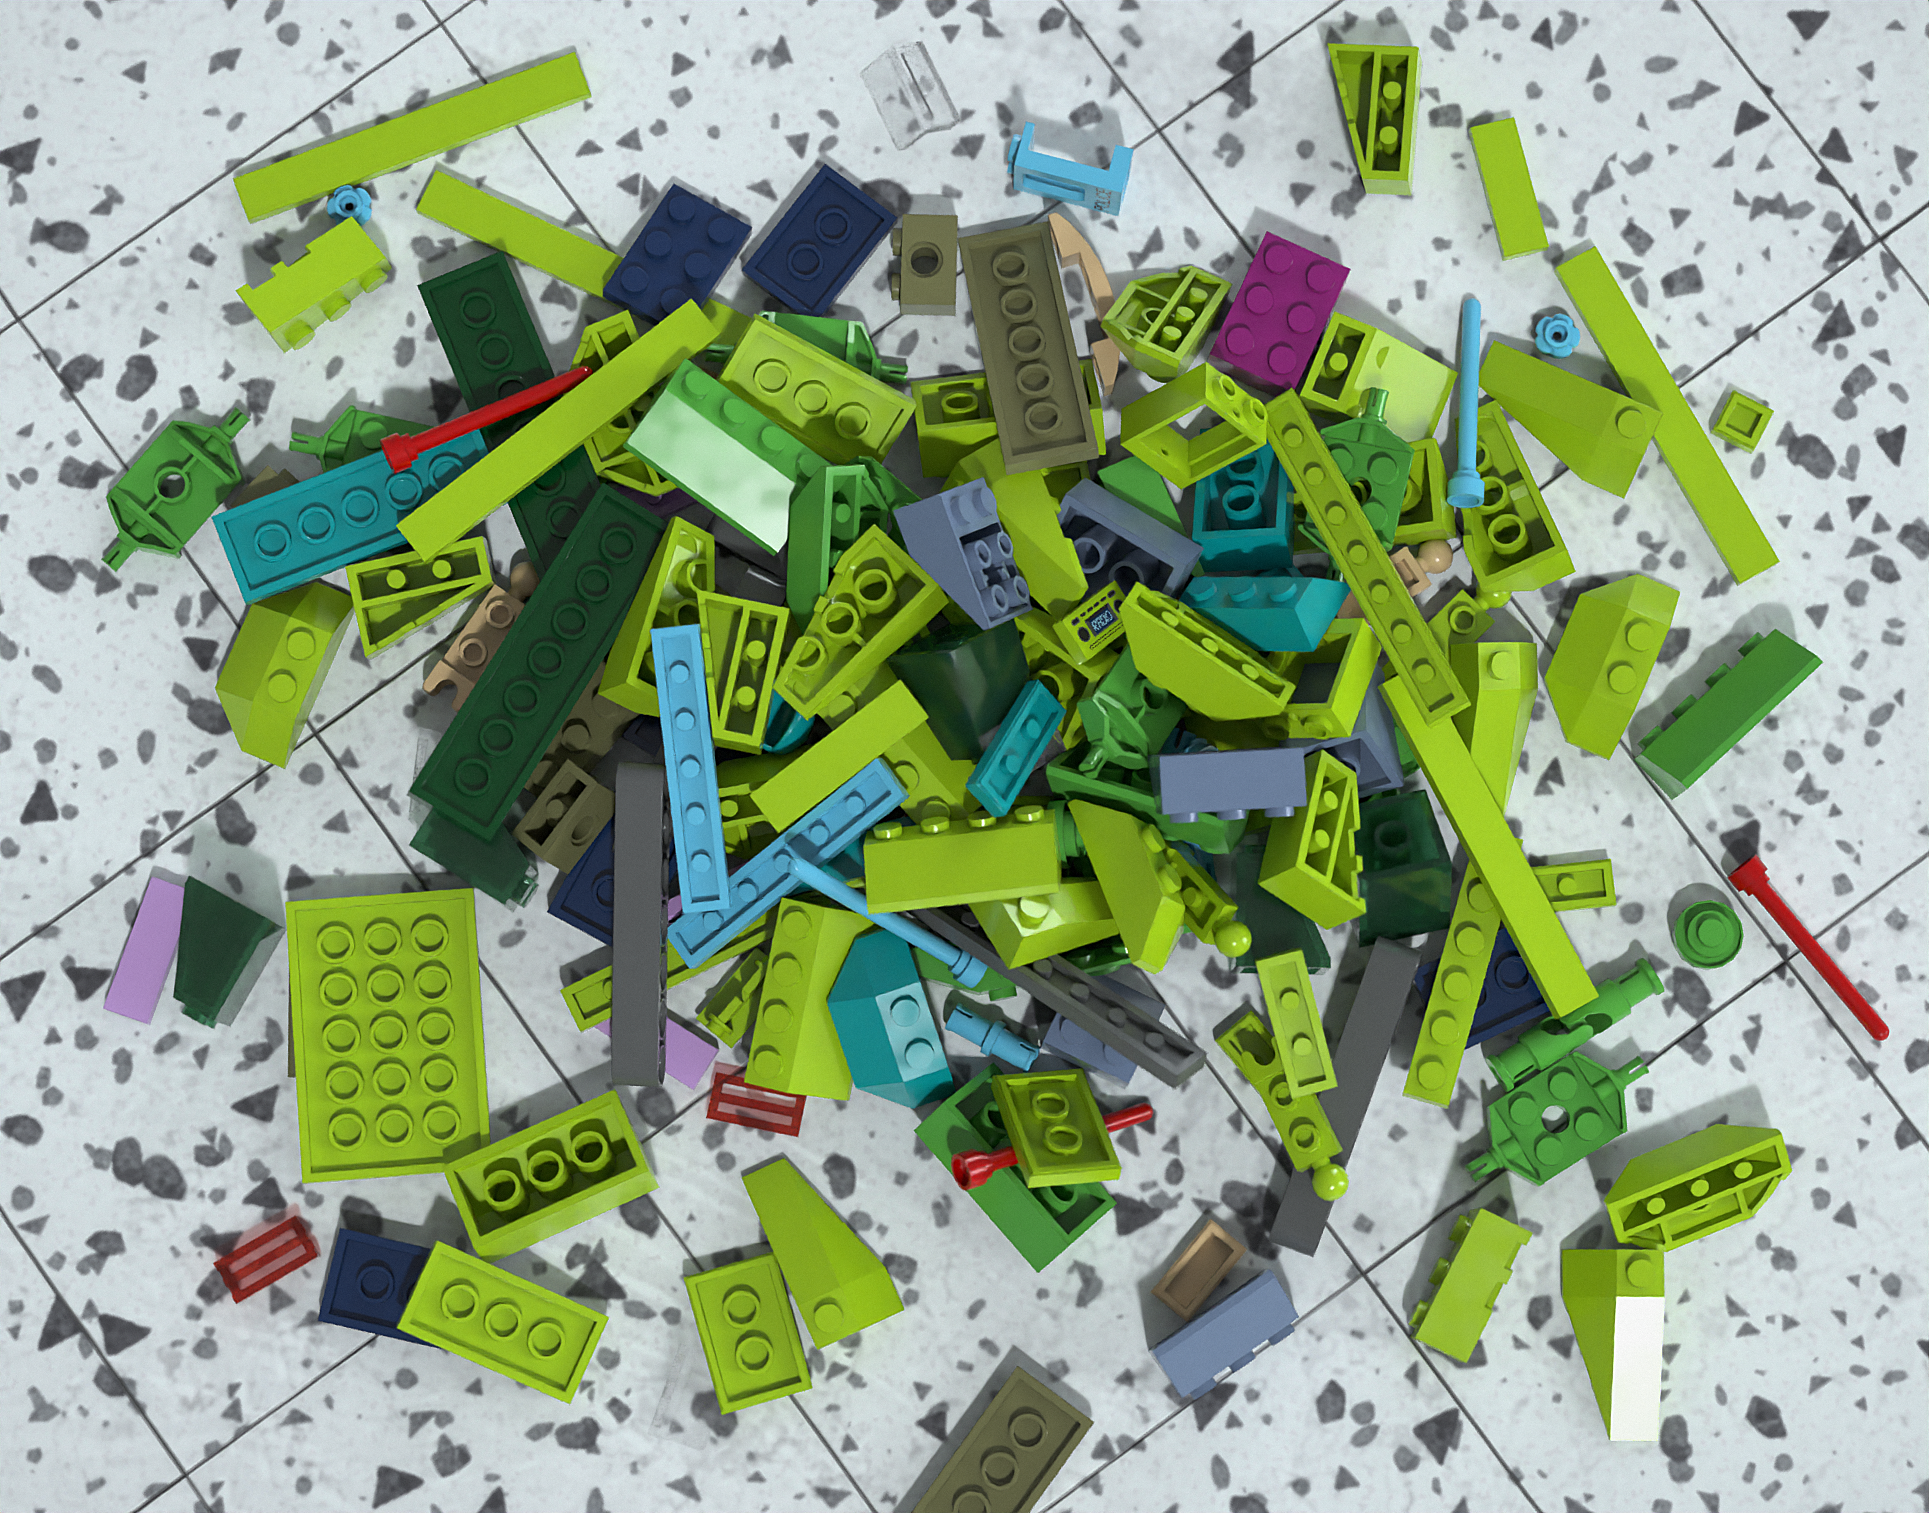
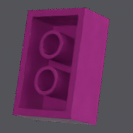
M1267 231L1209 353L1207 362L1219 372L1273 397L1279 396L1290 388L1296 391L1345 286L1351 269Z

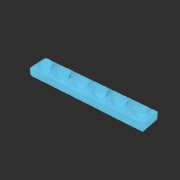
M700 624L650 629L683 913L729 909L732 907Z
M876 758L729 877L731 908L685 913L668 927L669 941L689 969L698 968L781 901V897H786L803 883V881L788 872L787 865L792 858L798 857L819 869L822 868L910 797V795L884 759Z

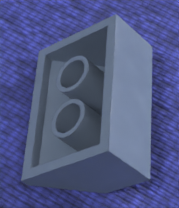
M1087 478L1081 480L1065 494L1060 504L1062 511L1057 514L1063 536L1072 539L1088 585L1086 593L1080 600L1081 602H1084L1103 586L1114 580L1126 597L1136 582L1147 586L1150 591H1159L1176 599L1184 588L1204 549Z
M1282 746L1147 755L1156 812L1162 815L1169 814L1170 823L1199 821L1198 812L1217 811V820L1245 819L1246 809L1265 808V817L1293 816L1294 806H1307L1304 751L1302 747Z
M1267 1269L1242 1284L1148 1349V1351L1179 1397L1183 1398L1190 1393L1192 1398L1196 1400L1217 1385L1213 1378L1216 1374L1228 1366L1235 1373L1256 1358L1252 1351L1255 1347L1266 1340L1274 1346L1293 1333L1295 1329L1291 1323L1299 1318V1315L1271 1269Z

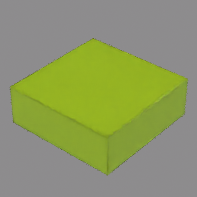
M1733 390L1710 433L1752 454L1774 410Z

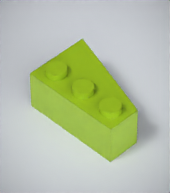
M1327 43L1366 194L1412 196L1422 71L1419 47Z
M352 216L305 245L307 252L287 267L283 261H280L271 267L270 272L274 277L254 290L247 283L235 290L250 312L284 353L291 348L298 350L308 344L316 334L314 330L326 320L333 322L342 317L351 308L352 304L350 301L363 291L371 293L379 288L388 277L386 273L392 269L383 253Z
M483 536L454 542L427 564H425L416 551L345 566L365 658L368 659L377 657L489 590L494 584L497 585L488 542Z
M696 589L714 744L719 747L761 755L775 690L772 687L779 675L791 620L790 609Z
M1320 750L1304 758L1307 806H1294L1293 816L1273 817L1258 884L1326 930H1329L1365 914L1366 908L1365 899L1358 898L1357 873L1363 871L1362 857L1355 856L1354 831L1360 829L1357 773L1324 750Z
M1483 1208L1469 1210L1467 1217L1459 1214L1448 1236V1239L1453 1241L1454 1245L1447 1259L1438 1258L1429 1276L1428 1282L1434 1285L1427 1302L1419 1299L1410 1316L1408 1325L1414 1328L1410 1338L1455 1360L1467 1363L1493 1312L1492 1307L1502 1285H1507L1513 1273V1270L1510 1268L1521 1245L1527 1246L1533 1233Z

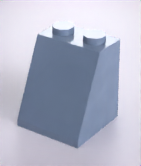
M1341 663L1305 664L1291 704L1327 703ZM1376 663L1350 737L1328 738L1325 740L1315 738L1279 740V747H1302L1304 758L1324 750L1357 773L1358 799L1404 786L1392 713L1377 687L1386 682L1384 672L1378 663Z
M1106 975L1091 976L1159 1021L1166 1006L1165 1004ZM1058 1012L1041 1046V1049L1123 1089L1130 1083L1138 1066Z

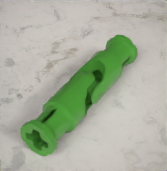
M1644 958L1635 961V967L1612 981L1607 978L1596 985L1595 989L1599 997L1561 1018L1554 1019L1553 1015L1548 1016L1520 1034L1518 1042L1496 1056L1493 1054L1485 1058L1486 1064L1500 1086L1506 1092L1514 1089L1515 1082L1536 1069L1543 1071L1595 1035L1602 1033L1630 1015L1633 1006L1652 994L1660 995L1665 991L1663 984L1651 965ZM1562 1028H1563V1029L1565 1030V1032L1567 1033V1034L1556 1035L1557 1032H1558L1559 1030H1561Z

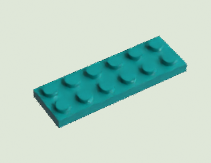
M475 430L418 454L419 459L411 462V468L393 474L382 450L212 516L211 518L246 605L409 543L396 525L489 454L480 430Z

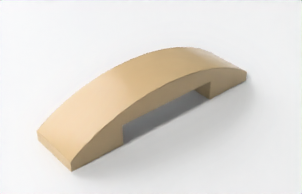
M1057 212L1049 214L1048 226L1061 269L1079 263L1104 340L1091 343L1090 357L1103 396H1107L1113 393L1120 357L1119 348L1101 328L1103 318L1115 303L1112 289L1098 258L1082 235Z

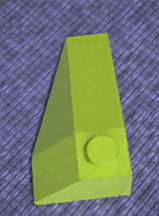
M1495 340L1479 372V387L1491 398L1497 399L1498 404L1581 480L1623 499L1625 498L1663 416V412Z
M997 438L959 460L939 493L984 477L987 488L995 496L997 503L996 512L1003 531L1012 542L1013 558L1020 576L1026 581L1030 595L1059 621L1077 607L1088 589L1072 539L1063 536L1057 514L1062 511L1057 497H1050L1043 478L1048 474L1047 468L1006 475L1000 441Z
M1430 438L1406 442L1415 452L1392 547L1422 544L1427 540L1434 539L1448 540L1457 538L1454 506L1447 503V483L1449 480L1437 440ZM1360 480L1351 487L1359 504L1369 499L1372 491L1369 481ZM1296 492L1294 493L1295 535L1293 555L1325 553L1298 529L1299 524L1304 525L1307 509Z
M678 516L671 518L612 646L597 694L635 713L660 717L650 629L700 624L696 589L707 592L715 591L714 535Z
M875 524L840 557L833 570L835 575L824 596L819 597L813 609L815 613L803 636L797 639L772 687L806 721L913 638L949 602L942 588Z
M1478 642L1451 645V669L1472 704L1453 715V723L1503 817H1505L1538 692L1537 643Z
M1061 877L1059 893L968 903L1008 970L1119 934L1097 877Z

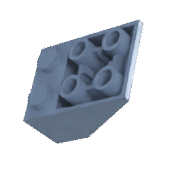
M984 477L899 508L893 512L909 555L983 630H986L1032 610V606L1029 601L1030 592L1028 585L1020 576L1013 558L1012 542L1003 531L996 512L997 503L995 496L987 488Z

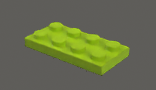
M757 314L753 315L716 378V381L816 454L837 465H844L856 456H872L882 464L917 407L916 400Z
M435 1240L397 1322L396 1328L560 1401L571 1404L609 1317Z

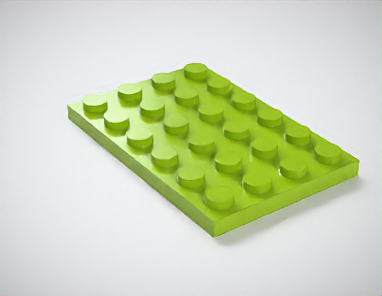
M474 888L285 902L302 1183L311 1184L444 1173L442 1166L491 1145Z

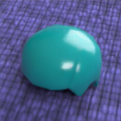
M775 691L763 749L774 755H786L794 752L809 739L816 721V714L806 721Z

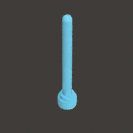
M1474 298L1467 299L1463 304L1457 471L1452 474V479L1447 483V503L1458 508H1474L1484 503L1485 483L1480 479V474L1476 472L1481 304Z
M792 858L788 862L787 869L792 876L948 964V970L953 973V979L963 985L973 988L985 974L988 966L962 948L954 947L895 912L868 915L866 895L801 858Z

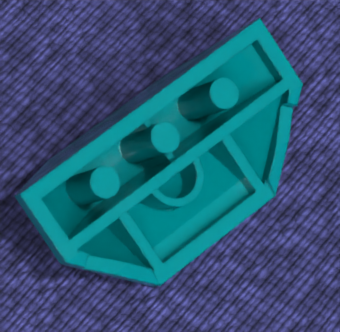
M885 928L855 937L849 949L850 952L826 1000L855 1087L911 1109L952 1096L956 1093L955 1086L907 941Z

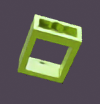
M1205 362L1121 408L1120 445L1182 490L1266 445L1267 408L1264 407L1260 400L1253 398L1237 386L1229 376L1220 373L1208 362ZM1204 404L1226 420L1189 441L1168 426L1169 423Z
M1364 618L1333 619L1314 652H1269L1267 661L1278 670L1282 678L1288 679L1296 687L1305 664L1341 663L1327 703L1291 704L1296 690L1295 687L1280 715L1255 717L1254 720L1267 739L1315 738L1325 740L1328 738L1351 736L1382 649L1381 644Z

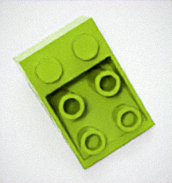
M1334 311L1301 391L1300 399L1307 412L1339 424L1354 418H1361L1362 414L1365 413L1370 387L1389 391L1383 419L1387 421L1386 426L1405 442L1430 439L1434 435L1458 372L1376 327Z

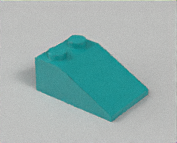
M1211 428L1200 429V434L1206 432ZM1267 439L1266 445L1196 482L1192 541L1204 548L1198 559L1204 572L1293 568L1295 535L1294 486Z

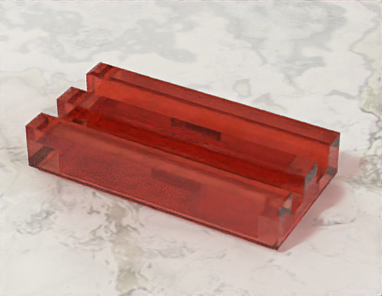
M716 1072L707 1119L799 1138L807 1095L786 1093L745 1083V1078ZM723 1084L796 1099L795 1108L722 1093ZM719 1103L792 1117L791 1126L718 1111Z
M295 1215L213 1264L223 1277L222 1280L225 1286L232 1293L235 1304H240L321 1256L300 1218ZM294 1229L297 1234L295 1238L232 1273L229 1266ZM303 1245L306 1253L248 1287L241 1289L238 1284L239 1281Z

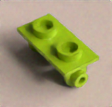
M757 947L696 1017L700 1023L731 1049L757 1019L769 956L765 955Z

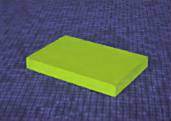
M1083 1068L993 1076L991 1089L1028 1188L1119 1180L1122 1167Z
M774 1252L683 1277L721 1415L813 1389Z

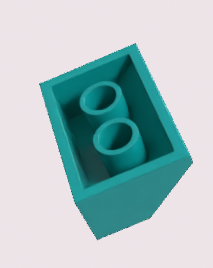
M1203 576L1193 577L1179 601L1255 651L1314 652L1351 589L1346 582L1320 578Z

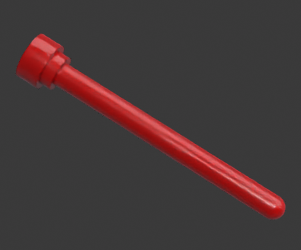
M588 366L578 367L412 437L408 433L402 436L394 433L379 440L381 448L393 474L411 468V462L419 459L418 454L567 393L591 376L593 371Z
M1754 854L1727 876V879L1737 891L1743 890L1748 896L1752 894L1873 1039L1877 1041L1887 1039L1890 1032L1888 1026L1767 883L1770 880L1765 873L1768 868L1759 857Z
M1142 1102L1103 1115L1102 1119L1108 1133L1151 1119L1153 1108L1149 1103ZM1013 1146L986 1153L983 1150L977 1151L972 1148L954 1154L951 1159L953 1177L957 1185L964 1191L984 1185L987 1179L992 1177L994 1171L1018 1164Z

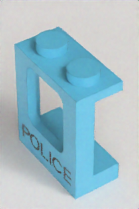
M1026 122L1023 134L1013 135L1007 159L1009 161L1007 173L1014 175L1013 189L1119 216L1131 172L1134 149L1116 145L1108 171L1034 152V123Z

